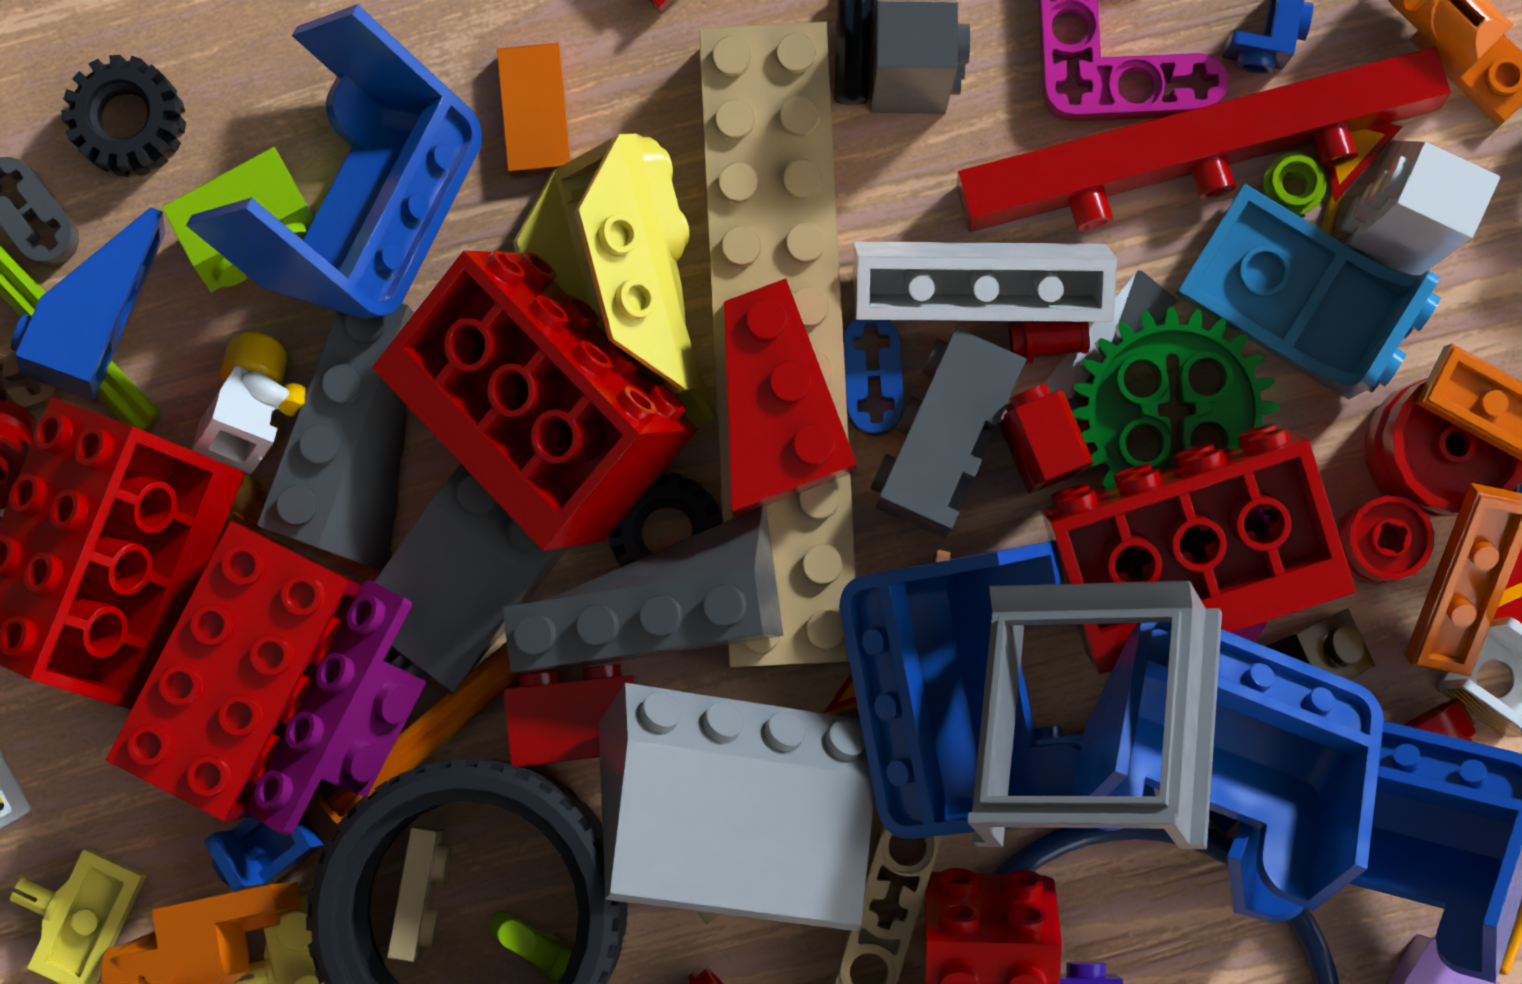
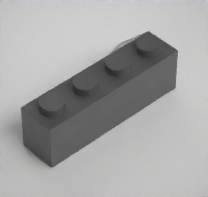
M402 303L395 312L371 319H363L337 311L307 390L305 404L301 407L257 526L380 571L384 569L391 559L392 551L390 547L393 520L396 519L400 457L403 456L405 440L406 404L372 369V366L414 314L408 305Z
M761 506L547 600L502 607L510 673L549 672L784 636L766 506Z

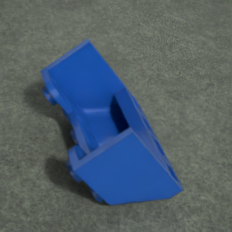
M1055 540L860 576L851 580L843 589L839 604L840 616L876 808L882 824L893 835L902 839H914L974 832V829L967 822L968 813L972 812L992 620L989 586L1062 584V573ZM1021 663L1008 796H1072L1081 745L1075 742L1037 745ZM1005 827V829L1020 828V827Z
M1172 622L1138 623L1131 631L1086 723L1072 796H1143L1144 784L1160 790ZM1221 629L1209 810L1261 829L1256 859L1257 871L1261 881L1275 896L1314 911L1368 868L1384 723L1383 712L1375 696L1362 685ZM1099 828V829L1106 830V831H1116V830H1120V829H1122V828Z
M1384 721L1368 868L1349 884L1443 908L1444 911L1436 933V949L1439 958L1454 972L1496 983L1522 899V754ZM1240 822L1227 856L1234 913L1267 922H1284L1296 917L1302 912L1304 907L1275 896L1265 887L1259 877L1256 859L1261 829Z

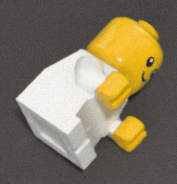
M244 332L236 335L228 342L219 372L222 387L199 421L192 451L245 473L252 474L262 457L273 449L279 440L282 428L278 423L271 421V414L275 409H279L286 416H295L305 404L307 389L298 383H289L284 387L282 386L288 364V355L285 347L278 340L260 332Z

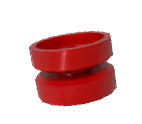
M1428 378L1415 381L1392 392L1373 413L1365 436L1366 465L1377 489L1384 496H1403L1417 503L1429 517L1458 515L1470 483L1514 491L1522 482L1521 460L1416 404Z

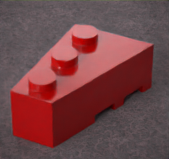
M782 279L724 301L732 515L735 518L758 507L767 506L852 474L856 471L857 462L787 279Z

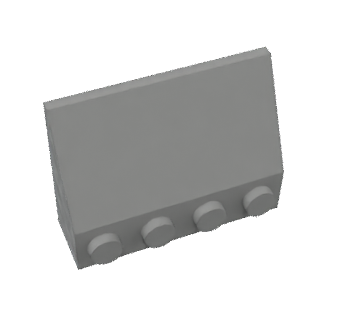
M625 683L598 723L605 900L857 931L862 924L874 802L873 786L860 719Z

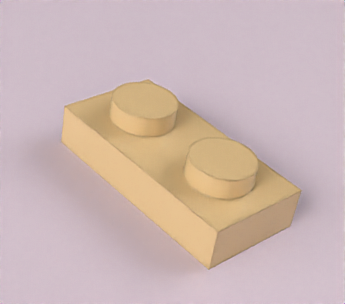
M420 825L410 829L387 958L414 962L422 957L423 947L431 949L434 947L440 920V910L430 908L434 884H445L451 858V846L442 844L443 829Z

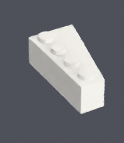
M1392 140L1374 182L1368 185L1362 197L1358 195L1355 197L1344 217L1340 230L1349 234L1345 245L1371 260L1396 271L1411 275H1421L1473 238L1501 176L1427 142Z

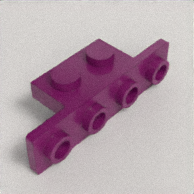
M371 580L364 582L356 599L351 604L347 616L325 658L321 661L294 717L290 720L266 771L259 779L246 807L248 814L278 833L291 836L321 779L360 796H368L426 684V681L384 661L411 609L412 602Z

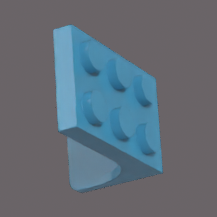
M1244 183L1175 294L1217 320L1224 318L1228 327L1240 334L1245 333L1251 341L1349 400L1367 390L1372 393L1379 384L1386 386L1393 378L1406 356V353L1400 350L1398 346L1403 338L1406 339L1413 329L1420 331L1440 301V297L1432 293L1440 277L1429 270L1421 275H1411L1377 263Z

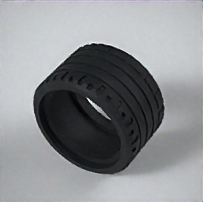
M488 759L443 761L411 769L377 786L369 797L364 796L337 824L336 827L339 830L334 838H328L312 875L316 878L314 888L309 889L306 931L312 932L313 942L308 944L310 958H313L316 969L315 974L319 984L323 982L325 984H399L386 968L374 941L370 917L373 882L383 856L405 828L421 815L446 803L458 801L492 804L516 813L542 831L558 850L574 882L578 906L576 943L566 970L556 984H607L622 950L623 936L626 934L628 902L605 900L602 823L593 810L586 803L583 804L575 796L576 793L561 782L545 773L541 774L532 770L530 767L512 765L508 761Z

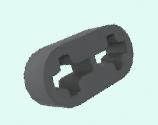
M0 157V179L7 174L15 180L23 177L17 184V189L27 202L19 208L13 201L5 196H1L0 225L18 249L37 264L51 267L59 266L69 261L76 253L79 244V232L73 220L31 168L18 159ZM0 183V193H1V192L3 191V187H2V185H1V183ZM38 216L41 221L52 228L60 225L61 228L54 234L58 242L54 249L49 250L43 245L34 247V244L40 239L39 233L30 222L34 217Z

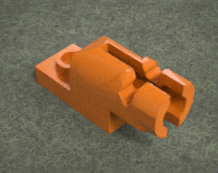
M1388 0L1417 29V32L1409 40L1419 50L1436 46L1445 75L1498 127L1522 105V51L1504 35L1513 24L1489 0Z
M298 882L270 884L151 909L155 931L123 945L107 948L104 952L101 962L102 984H233L249 971V954L245 932L281 925L279 912L302 908Z

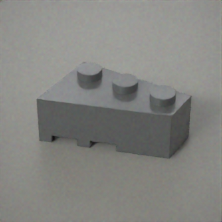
M872 0L871 113L946 114L950 95H960L961 80L965 79L966 64H969L970 24H958V2L956 0Z
M957 327L949 343L937 338L922 371L923 374L933 378L923 401L911 396L896 431L907 435L906 440L897 458L885 454L870 489L881 493L875 508L945 539L954 527L960 513L961 504L978 472L982 457L998 426L1026 362V358Z

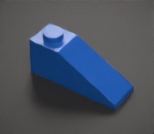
M150 207L41 296L32 316L27 314L21 316L14 330L10 346L11 350L16 351L15 357L21 375L87 399L95 400L165 236L163 211Z

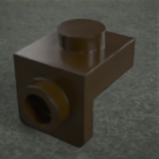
M1348 608L1331 614L1285 638L1265 645V647L1348 680L1376 666Z

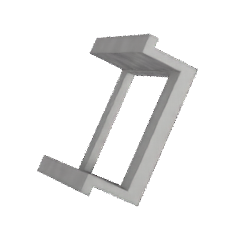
M1190 581L989 586L992 620L972 812L968 813L967 822L974 829L973 843L977 847H1003L1005 827L1165 829L1179 849H1207L1222 625L1221 610L1219 608H1205ZM1172 622L1159 796H1008L1024 625Z

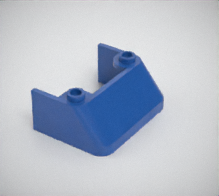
M357 4L299 25L292 34V37L337 76L326 98V114L334 131L352 146L303 240L253 198L191 215L186 226L260 287L355 317L371 319L391 314L401 306L479 152L482 132L478 118L470 107Z

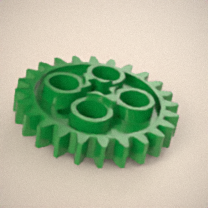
M1168 307L1165 310L1162 325L1157 326L1150 313L1144 311L1139 314V332L1135 333L1126 323L1121 321L1115 326L1120 341L1119 345L1116 346L1103 338H1100L1095 343L1104 360L1100 363L1084 359L1080 367L1093 379L1091 384H1074L1071 392L1087 399L1085 407L1072 410L1077 421L1087 422L1088 430L1082 432L1086 444L1092 443L1095 449L1091 454L1094 463L1086 468L1103 463L1108 469L1100 482L1102 488L1115 483L1114 474L1131 467L1143 464H1151L1152 470H1162L1171 467L1169 463L1171 422L1168 417L1159 416L1158 406L1169 402L1170 398L1169 377L1166 369V357L1170 354L1175 355L1178 362L1176 377L1177 404L1188 406L1189 415L1178 420L1177 423L1180 452L1192 448L1190 443L1191 434L1198 425H1211L1217 429L1221 435L1222 449L1224 450L1240 444L1238 434L1265 425L1261 423L1262 415L1280 410L1279 404L1261 400L1260 392L1268 389L1276 382L1271 377H1255L1253 370L1261 364L1265 357L1262 353L1248 358L1243 357L1240 351L1248 338L1245 333L1228 342L1222 338L1226 327V320L1224 318L1219 319L1209 330L1202 328L1201 310L1195 309L1187 319L1186 324H1179L1175 307ZM1194 362H1209L1218 370L1220 385L1213 395H1200L1190 386L1188 374ZM1135 363L1145 364L1153 370L1156 375L1157 384L1151 396L1141 398L1129 393L1124 384V373L1129 365ZM1134 427H1147L1158 438V452L1148 462L1134 459L1127 451L1126 438Z

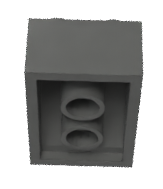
M460 464L429 502L375 580V583L412 602L411 609L391 648L454 695L505 630L502 607L525 604L569 547L542 551L466 468Z

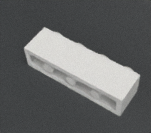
M854 241L852 305L856 320L1114 322L1117 258L1107 244Z

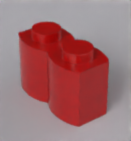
M1042 384L1010 398L1012 403L1006 405L1007 413L1004 414V419L998 424L1028 494L1084 472L1086 467L1094 463L1064 390L1050 393L1047 384Z

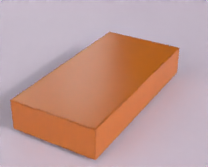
M560 43L497 48L508 172L510 176L552 172L571 161Z

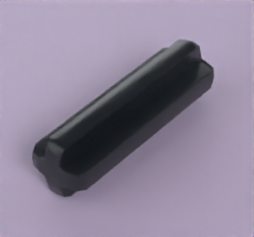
M837 0L834 99L838 104L856 106L866 104L868 100L871 0Z

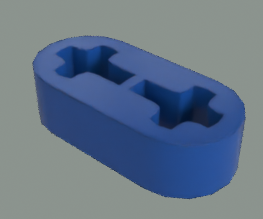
M854 319L849 323L843 338L846 401L849 421L856 430L865 435L880 436L888 434L898 425L904 409L901 349L898 331L890 320ZM876 328L877 337L888 339L889 347H883L879 350L878 370H867L865 351L854 349L852 344L853 341L862 339L864 329ZM879 380L881 399L892 401L894 407L893 410L884 412L881 423H871L869 413L858 412L857 403L867 401L868 381Z

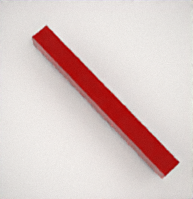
M1435 46L959 170L956 187L969 232L1069 206L1077 231H1091L1106 226L1114 220L1107 196L1192 174L1199 199L1217 198L1232 192L1236 188L1230 164L1314 143L1322 168H1331L1348 163L1358 156L1351 132L1440 110L1450 96L1451 90L1437 47Z

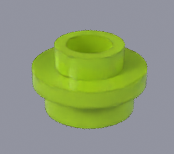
M1289 152L1278 156L1266 168L1262 178L1263 194L1298 216L1313 210L1321 202L1326 192L1327 182L1323 168L1314 158L1304 153ZM1288 175L1298 177L1303 183L1302 194L1296 196L1288 194L1283 188V178Z

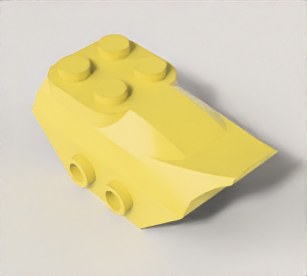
M636 133L619 134L551 172L513 241L515 253L532 252L544 259L556 272L557 276L554 281L569 296L581 299L596 312L599 317L597 325L608 336V340L641 362L640 370L655 385L664 386L679 397L686 407V411L683 414L693 425L715 419L717 415L703 382L685 324L684 299L677 261L682 257L685 246L688 244L689 226L686 217L679 210L672 183V161L668 152L660 147L653 138L642 137Z

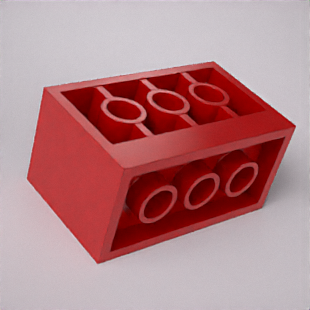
M463 250L375 362L372 369L542 551L604 541L698 429L683 414L686 411V407L679 397L666 387L655 385L640 370L641 362L608 340V336L597 325L599 317L596 312L581 299L569 296L554 281L557 276L556 272L544 259L532 252L510 253L498 250L493 252Z
M51 397L43 417L36 426L33 442L20 474L11 487L9 501L0 520V666L27 679L132 710L211 559L245 472L131 425Z
M1275 423L1258 426L1238 434L1240 444L1224 450L1214 449L1212 443L1184 450L1175 455L1177 465L1162 470H1152L1151 464H1143L1125 469L1113 475L1115 485L1097 491L1090 490L1088 484H1081L1058 491L1051 495L1054 505L1040 509L1049 540L1056 541L1064 584L1190 581L1205 608H1219L1221 610V629L1230 633L1357 593L1310 440L1287 430V428L1277 429ZM1259 506L1263 509L1262 517L1259 518V522L1255 526L1248 528L1244 525L1245 517L1248 516L1249 511L1253 507ZM1195 526L1201 531V534L1196 539V543L1186 549L1180 544V539L1185 536V531L1188 528ZM1132 546L1136 551H1140L1139 556L1134 559V564L1130 567L1123 569L1119 564H1115L1116 559L1121 557V551L1125 548ZM1138 623L1077 624L1085 652L1099 675L1113 670L1131 631Z
M230 521L105 761L222 821L248 818L250 814L246 812V807L255 791L256 785L266 771L290 720L294 717L321 661L325 658L362 584L260 532Z

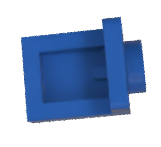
M1270 0L1264 36L1243 31H1233L1224 44L1222 57L1237 61V68L1251 73L1270 74L1274 72V68L1283 70L1294 55L1297 39L1305 41L1312 21L1313 3L1304 2V0Z
M304 813L291 836L278 833L250 815L234 829L214 832L204 840L207 849L213 857L212 865L214 871L234 892L275 884L324 846Z

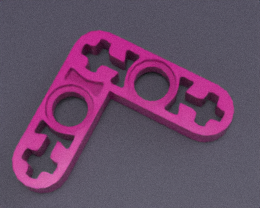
M1038 0L1043 97L1049 111L1061 120L1092 121L1162 118L1220 103L1227 91L1228 76L1226 69L1219 60L1211 55L1192 53L1101 57L1098 0H1057L1054 2ZM1060 14H1076L1086 24V37L1079 43L1072 45L1060 42L1052 31L1053 20ZM1088 55L1089 62L1079 60L1076 65V81L1078 86L1088 87L1089 92L1082 94L1077 105L1069 104L1067 94L1057 93L1056 88L1063 87L1066 80L1067 60ZM1053 57L1065 59V61L1054 64ZM1162 70L1171 71L1168 84L1184 83L1188 81L1192 71L1197 70L1201 71L1202 80L1213 82L1214 87L1208 88L1202 100L1195 99V93L1191 88H1173L1169 95L1171 102H1163L1162 97L1166 82ZM1134 71L1147 76L1153 88L1151 98L1138 104L1130 103L1123 99L1118 90V80L1122 75Z

